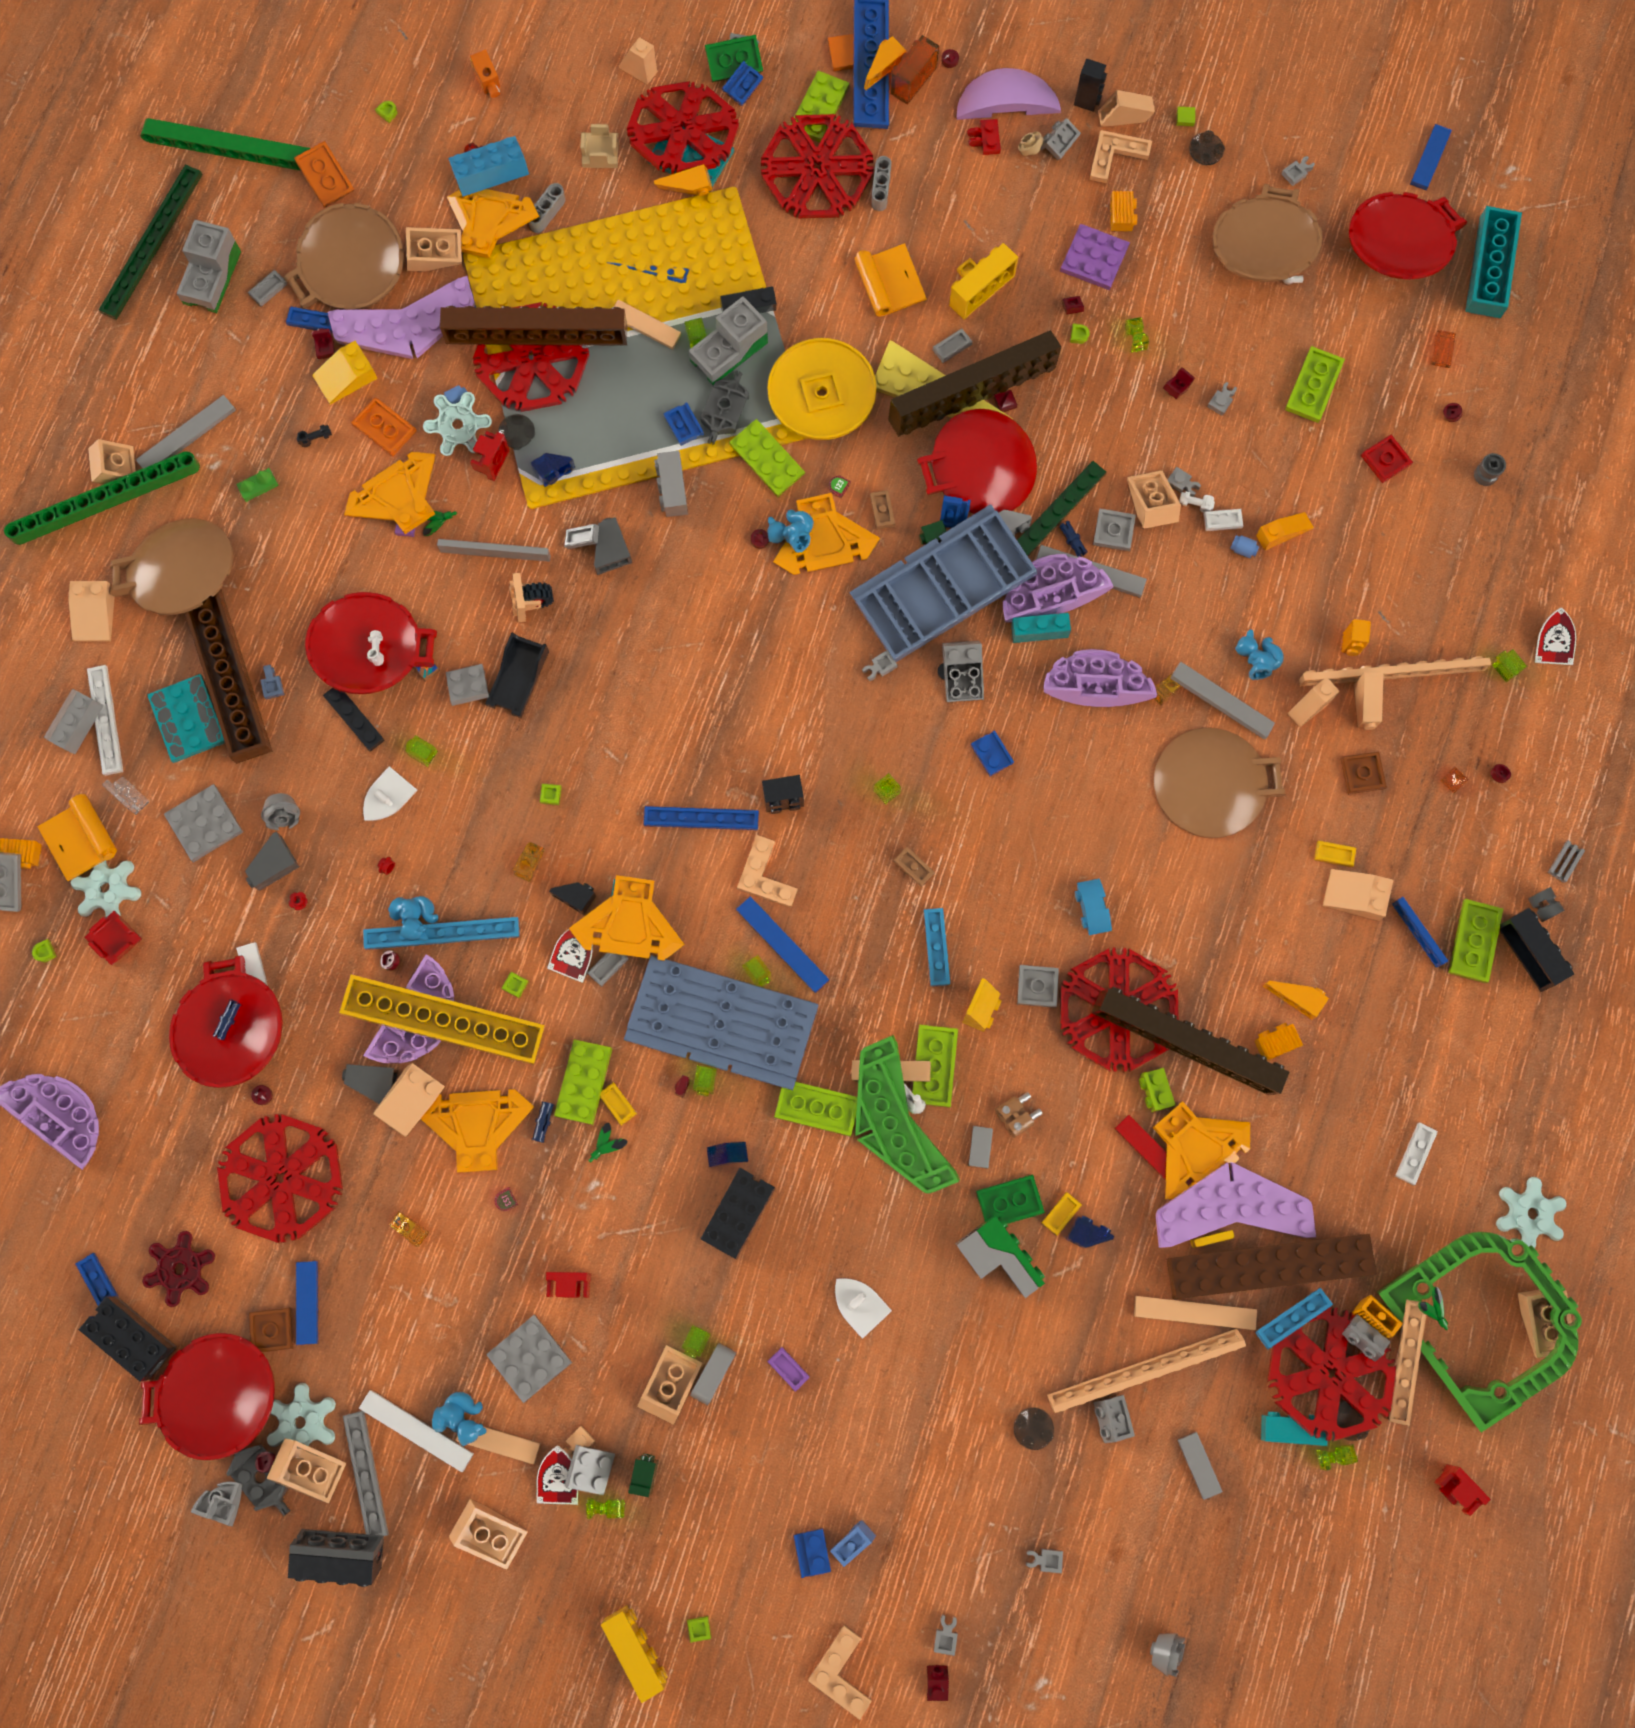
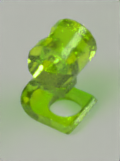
M1142 318L1126 319V334L1132 335L1133 339L1131 353L1147 350L1149 337L1143 332Z
M1354 1444L1335 1447L1334 1452L1316 1450L1321 1470H1330L1331 1463L1349 1465L1358 1462Z
M587 1498L586 1519H592V1516L597 1513L605 1514L606 1518H624L625 1500L607 1499L606 1503L595 1501L593 1498Z

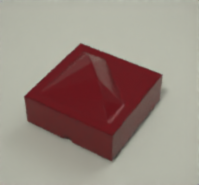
M1080 296L1062 299L1066 315L1084 312V305Z
M1012 390L994 395V400L1000 411L1006 412L1017 408L1018 405Z
M682 1075L676 1082L675 1094L682 1098L685 1096L691 1081L689 1077Z

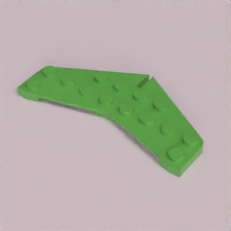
M894 1035L863 1048L860 1052L855 1136L871 1129L873 1132L857 1140L924 1193H933L959 1182L960 1179L956 1170L909 1115L898 1043Z

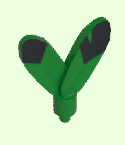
M434 511L435 515L427 519L432 521L424 528L423 535L430 536L435 533L446 520L453 518L457 512L448 511L442 513Z
M606 1123L601 1128L596 1150L591 1154L588 1162L591 1163L594 1159L597 1160L601 1154L622 1149L627 1144V1140L620 1138L608 1142L611 1134V1125Z
M1434 1287L1432 1291L1433 1306L1427 1302H1419L1418 1307L1423 1314L1437 1320L1442 1328L1444 1327L1445 1330H1448V1322L1444 1317L1442 1293L1438 1287Z

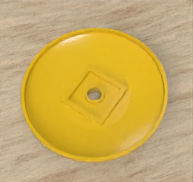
M814 338L799 342L787 349L777 359L769 374L768 399L773 413L788 430L808 439L830 440L851 433L867 419L875 403L876 379L871 365L857 349L839 340ZM823 389L827 392V394L824 396H820L817 394V392Z

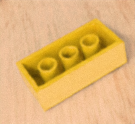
M1004 243L999 247L993 248L989 256L982 258L974 269H969L960 281L956 280L952 284L949 306L965 320L1015 276L1018 256Z
M626 1605L606 1617L601 1623V1627L640 1702L643 1703L665 1689L668 1675L663 1666L659 1667L656 1661L658 1656L654 1648H649L646 1642L648 1637L642 1627L639 1629L636 1623L638 1618L632 1608L629 1609Z

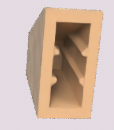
M639 37L620 63L619 68L648 85L657 73L654 45Z
M1116 90L1098 110L1100 126L1106 127L1146 122L1155 112L1152 97Z
M1383 672L1363 673L1354 684L1358 728L1364 727L1365 730H1372L1382 722Z
M1326 677L1312 688L1287 714L1301 727L1328 706L1339 693V690Z

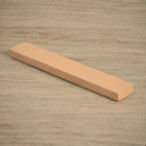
M1135 1296L1134 1317L1256 1330L1257 1309Z
M1406 1299L1392 1406L1388 1418L1389 1422L1410 1426L1426 1315L1418 1307L1420 1301Z

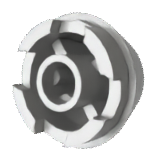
M278 793L269 796L265 800L261 818L265 822L266 827L272 830H279V827L289 826L290 829L299 822L300 809L290 795Z
M1178 1633L1159 1634L1156 1642L1152 1643L1150 1655H1153L1152 1665L1167 1677L1168 1675L1177 1677L1179 1673L1177 1666L1180 1665L1183 1659L1185 1644L1183 1643L1185 1638L1178 1636Z

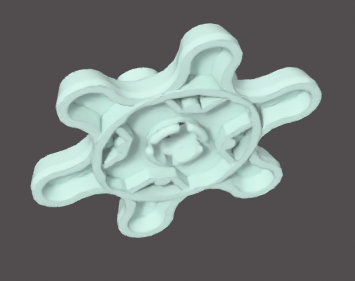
M471 392L463 393L460 402L456 404L450 403L444 395H437L434 398V404L439 409V416L434 420H426L423 424V429L426 433H439L442 435L443 442L440 446V452L445 456H450L458 444L466 445L470 452L475 453L473 447L477 442L476 431L480 428H488L492 424L489 415H476L472 411L475 396ZM455 420H461L463 427L455 429L452 424Z
M107 860L93 867L94 869L90 876L86 878L77 876L71 880L73 889L81 890L85 893V900L78 906V913L83 917L91 915L98 908L105 911L106 917L113 911H116L121 916L119 904L123 900L136 901L141 897V890L139 888L131 887L127 884V876L134 870V864L128 860L121 862L114 869L109 868ZM109 883V890L102 893L100 886L102 887L103 884Z
M1530 1177L1526 1183L1527 1188L1522 1194L1514 1192L1510 1187H1503L1500 1190V1198L1509 1206V1213L1504 1217L1498 1218L1496 1221V1226L1500 1231L1506 1232L1510 1229H1516L1521 1233V1240L1528 1247L1532 1245L1534 1248H1536V1239L1541 1234L1549 1236L1553 1241H1559L1563 1238L1564 1232L1555 1224L1554 1214L1566 1208V1200L1561 1196H1556L1552 1199L1545 1198L1541 1192L1542 1182L1539 1178ZM1530 1208L1535 1209L1538 1214L1534 1220L1528 1216Z
M306 1383L297 1384L294 1388V1399L291 1403L284 1404L279 1400H274L270 1414L278 1418L279 1426L275 1431L268 1434L267 1443L271 1447H277L283 1443L285 1438L298 1441L307 1446L314 1440H318L325 1445L333 1443L335 1433L324 1425V1417L335 1409V1400L331 1397H326L318 1403L312 1402L309 1398V1386ZM299 1416L303 1417L306 1421L303 1428H297L296 1418Z

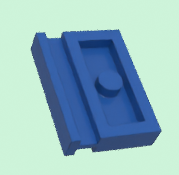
M743 61L723 86L722 91L726 92L734 101L743 106L762 82L763 76Z
M687 402L682 406L663 413L680 446L696 439L700 435H704V431Z
M944 495L940 521H943L944 526L953 528L966 520L971 500L967 502L962 501V498Z
M995 730L971 743V747L990 777L1009 765L1014 764L1012 757Z
M823 1528L794 1534L801 1578L831 1572Z

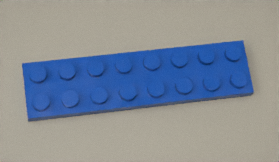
M854 0V127L888 129L889 73L869 89H864L866 77L877 54L879 45L883 40L889 39V0Z

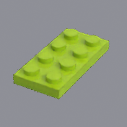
M818 70L795 115L836 114L850 87V83ZM807 125L804 129L812 140L820 143L828 127L826 125Z
M1311 346L1285 410L1319 423L1345 359Z
M757 419L729 442L731 447L777 497L805 475V471Z
M1469 899L1463 900L1448 971L1449 974L1482 983L1489 982L1503 908Z
M919 1025L915 1061L931 1062L930 1082H913L912 1093L920 1095L926 1105L951 1107L958 1029Z
M573 1040L554 1114L555 1117L590 1125L594 1124L600 1094L612 1053L611 1047Z
M795 1082L793 1091L781 1088L774 1118L851 1137L857 1113V1097Z

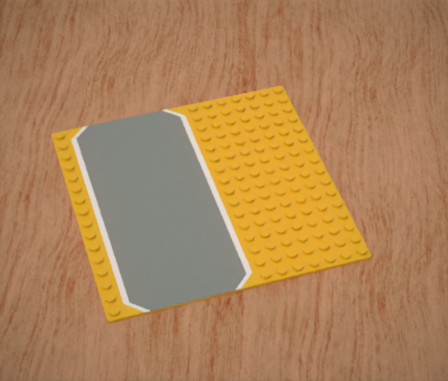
M729 187L709 192L703 196L697 195L495 245L490 258L467 253L463 254L476 308H483L484 306H491L493 308L509 306L512 308L542 302V306L544 303H547V308H552L553 305L565 308H612L619 299L681 332V336L673 350L630 327L627 330V346L583 345L582 348H589L590 356L576 393L572 389L573 396L569 393L564 394L566 402L562 401L560 405L524 412L516 411L515 403H512L509 409L506 407V402L504 406L502 405L527 505L530 509L660 477L657 476L654 460L658 459L657 453L679 451L682 471L738 457L740 455L731 447L729 442L755 419L767 429L780 445L808 439L788 430L777 419L769 403L767 388L769 374L774 363L785 352L774 311L760 313L767 321L768 344L722 379L730 381V379H733L735 371H738V374L740 371L743 375L739 384L749 392V400H746L736 426V432L732 434H719L715 444L712 445V442L711 444L707 442L711 431L701 423V415L713 385L707 380V375L698 366L695 367L690 362L689 350L716 330L715 317L722 313L720 296L766 288L736 187ZM610 263H619V264H623V265L617 266V265L610 264ZM627 266L635 267L636 270L629 269ZM650 266H655L657 269L653 271L650 269ZM683 268L689 269L686 283L667 280V276L683 279L686 272ZM668 269H673V270H674V274H673V275H669V274L667 273V270H668ZM647 270L658 274L656 277L655 275L644 273L641 271ZM486 345L488 355L511 351L508 345ZM533 353L529 354L528 358L530 360H534ZM576 358L551 364L565 379H570L574 374L578 360ZM516 370L494 374L496 385L501 391L509 389ZM535 375L527 399L534 400L550 396V390ZM726 401L720 403V406L722 408H726L730 405L729 402ZM687 402L704 431V435H700L696 439L680 446L663 413L682 406Z

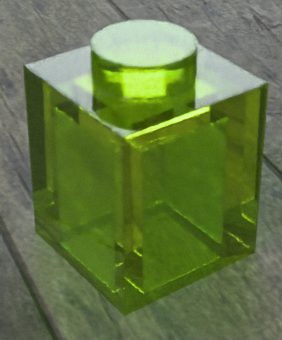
M702 317L684 322L691 349L707 337Z
M1514 649L1508 653L1506 651L1500 653L1495 657L1497 661L1492 665L1505 682L1514 678L1527 667Z
M416 735L407 742L405 749L408 756L426 767L429 766L438 752L433 745Z
M888 773L874 784V792L886 805L900 794L901 786Z
M759 955L742 965L743 970L755 986L760 985L763 987L771 981L769 978L772 977V974Z
M697 1066L693 1090L697 1091V1095L709 1096V1093L714 1094L717 1069Z
M692 1325L682 1346V1349L685 1350L684 1354L694 1359L696 1355L701 1357L711 1334Z

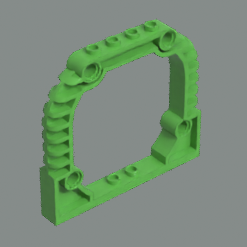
M1473 1232L1455 1239L1377 1292L1395 1317L1403 1323L1406 1299L1420 1302L1422 1299H1428L1432 1296L1433 1283L1467 1259L1480 1253H1499L1508 1264L1522 1267L1551 1305L1550 1320L1559 1333L1554 1349L1543 1360L1508 1383L1495 1379L1488 1384L1487 1388L1465 1385L1459 1389L1446 1372L1448 1366L1442 1358L1437 1360L1433 1353L1436 1351L1429 1341L1424 1342L1422 1339L1421 1352L1482 1433L1521 1407L1522 1403L1561 1378L1571 1368L1577 1356L1579 1343L1577 1329L1581 1326L1582 1318L1576 1310L1579 1306L1572 1297L1567 1298L1563 1291L1566 1289L1558 1279L1556 1281L1553 1280L1550 1276L1552 1273L1551 1269L1545 1262L1540 1263L1537 1259L1539 1254L1532 1245L1528 1247L1520 1239L1512 1238L1508 1240L1503 1236L1490 1232ZM1516 1244L1522 1247V1251L1518 1255L1512 1253V1247ZM1420 1283H1426L1428 1289L1426 1292L1420 1293L1417 1291V1286ZM1567 1314L1574 1315L1572 1323L1567 1324L1564 1322V1317ZM1503 1387L1505 1390L1504 1394L1501 1396L1494 1395L1495 1389Z

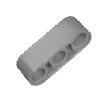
M887 156L878 157L875 164L871 204L872 208L876 211H883L887 207L891 177V160Z
M551 184L534 206L539 217L528 223L532 232L541 233L564 205L566 198L561 184Z
M718 1343L690 1396L708 1406L737 1352Z

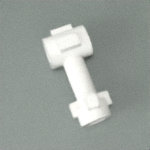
M1187 491L1185 493L1182 492L1179 499L1183 506H1187L1188 503L1201 506L1200 511L1203 513L1213 510L1215 504L1213 496L1204 495L1203 499L1190 496V492Z
M374 630L370 632V637H368L369 643H372V649L368 651L367 658L374 665L380 666L384 662V656L379 652L380 641H383V636L380 631Z

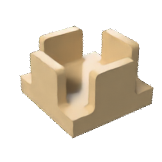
M591 124V133H581L582 167L618 168L619 134L610 133L607 124Z

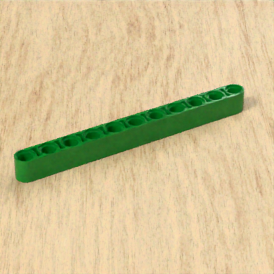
M151 118L145 119L140 134L144 141L153 144L299 171L301 169L294 158L310 149L308 147Z
M182 452L10 522L5 526L4 534L16 545L27 543L193 475L199 471L200 464L191 452Z

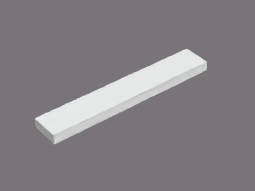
M102 665L88 668L87 674L91 699L104 705L95 720L102 774L107 776L121 773L124 771L108 667Z
M369 1390L359 1407L365 1413L460 1472L465 1470L474 1455L473 1452L444 1434L435 1432L431 1426L373 1390Z

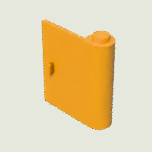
M905 243L873 256L866 250L857 253L854 260L876 316L882 317L927 300Z
M85 794L74 796L69 800L70 808L37 826L68 882L103 861L112 859L117 852L114 843Z

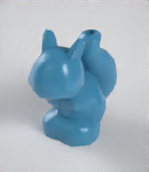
M789 510L786 513V518L792 524L788 526L776 521L773 517H769V527L767 529L769 542L778 544L785 539L796 553L803 552L809 546L811 539L809 533L813 528L814 522L807 512Z
M1252 629L1248 630L1247 635L1238 641L1235 649L1239 655L1249 657L1248 663L1253 665L1249 671V678L1260 680L1269 677L1273 670L1278 669L1282 665L1284 655L1279 646L1272 644L1273 639L1271 637L1264 638L1262 641L1263 651L1258 650V644Z
M417 896L412 899L398 897L391 902L388 908L390 918L395 921L402 919L403 925L400 935L410 940H428V936L424 933L426 927L418 920L421 915L428 923H435L439 918L437 914H434L435 907L433 902L424 896Z
M455 1392L446 1399L442 1407L435 1409L432 1418V1429L435 1432L442 1433L447 1427L450 1428L451 1431L457 1432L459 1443L462 1446L475 1442L478 1436L484 1435L487 1430L482 1424H477L473 1420H465L464 1412L471 1415L479 1414L483 1409V1405L481 1402L474 1404L472 1397L467 1393Z

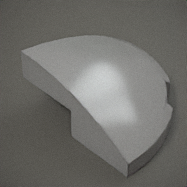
M222 1482L217 1484L219 1487L214 1490H206L194 1504L191 1513L233 1526L240 1504L242 1484Z

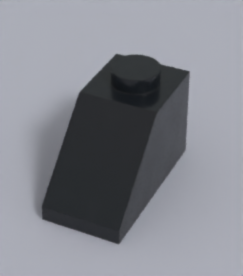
M579 882L554 887L549 891L553 897L582 915L585 914L596 897L593 887L586 883L582 885Z

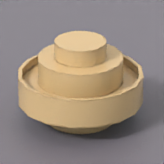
M1038 131L1026 134L1018 146L1021 154L1024 156L1037 154L1044 141L1042 135Z

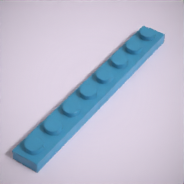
M518 917L424 924L423 926L426 927L424 933L428 936L426 941L420 939L410 940L400 935L402 926L363 929L365 950L520 937Z

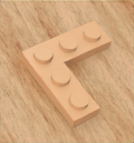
M1101 130L1089 180L1107 183L1113 153L1148 160L1152 141Z
M756 835L737 889L791 908L798 889L762 877L775 841Z
M843 1625L808 1681L860 1720L872 1700L838 1674L858 1645L861 1637Z

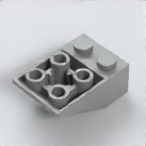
M980 641L942 643L946 701L984 700L982 643Z

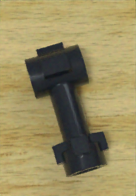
M323 424L320 426V430L309 434L305 431H300L296 439L302 447H309L312 440L320 437L327 439L332 433L329 426Z

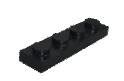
M331 688L323 695L370 752L385 741L345 692Z

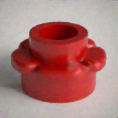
M391 857L382 858L378 862V872L386 875L392 872L395 862L391 860Z
M294 892L290 895L288 903L291 908L302 910L306 907L308 899L303 892Z

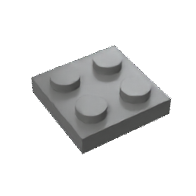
M1099 509L1093 545L1130 551L1136 515Z
M483 664L446 672L452 706L489 697Z
M1020 965L1017 1005L1056 1008L1059 968Z
M576 1445L564 1486L570 1489L604 1495L615 1454Z

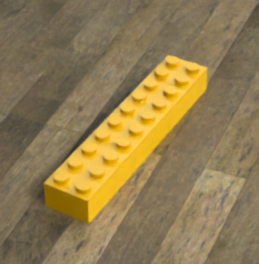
M352 974L350 975L339 1012L344 1016L534 1065L545 1026Z

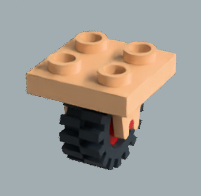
M514 573L513 580L509 581L513 614L518 617V622H526L525 611L541 609L543 606L548 607L554 602L552 586L550 584H541V582L522 584L520 573Z

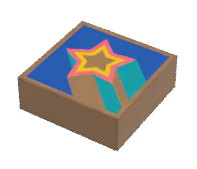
M435 662L433 667H414L425 681L440 671Z

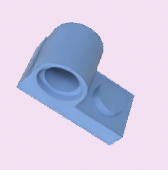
M861 1520L830 1552L845 1567L873 1542L876 1535Z

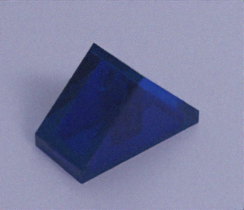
M746 1142L723 1143L707 1147L709 1167L748 1162Z

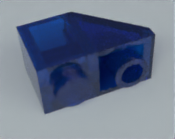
M545 453L531 462L534 473L544 487L554 484L560 477L570 474L575 468L571 457Z
M1082 1216V1218L1076 1217L1066 1240L1084 1249L1113 1240L1114 1235L1110 1234L1111 1230L1102 1225L1097 1227L1092 1224L1093 1220Z

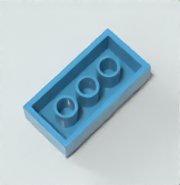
M516 136L508 137L504 140L448 158L462 197L529 175L527 164Z

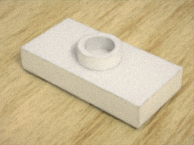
M1241 509L1206 511L1203 514L1206 531L1243 528Z

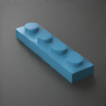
M943 908L924 909L930 986L950 985Z
M1319 1288L1255 1333L1267 1350H1269L1330 1308L1333 1303L1323 1290Z

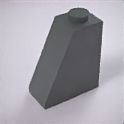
M616 517L602 520V522L598 523V543L596 544L594 566L597 575L632 563Z
M277 831L270 836L245 870L248 876L246 881L251 888L255 887L261 891L300 867L284 839Z
M347 1064L346 1069L342 1073V1080L345 1085L380 1104L397 1081L398 1070L387 1067Z

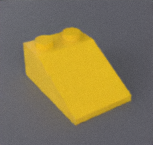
M356 341L340 348L312 375L330 405L378 379Z
M981 979L962 1022L982 1032L986 1028L990 1029L994 1020L991 1017L993 1010L998 1011L1002 1001L999 1000L1000 993L986 979Z

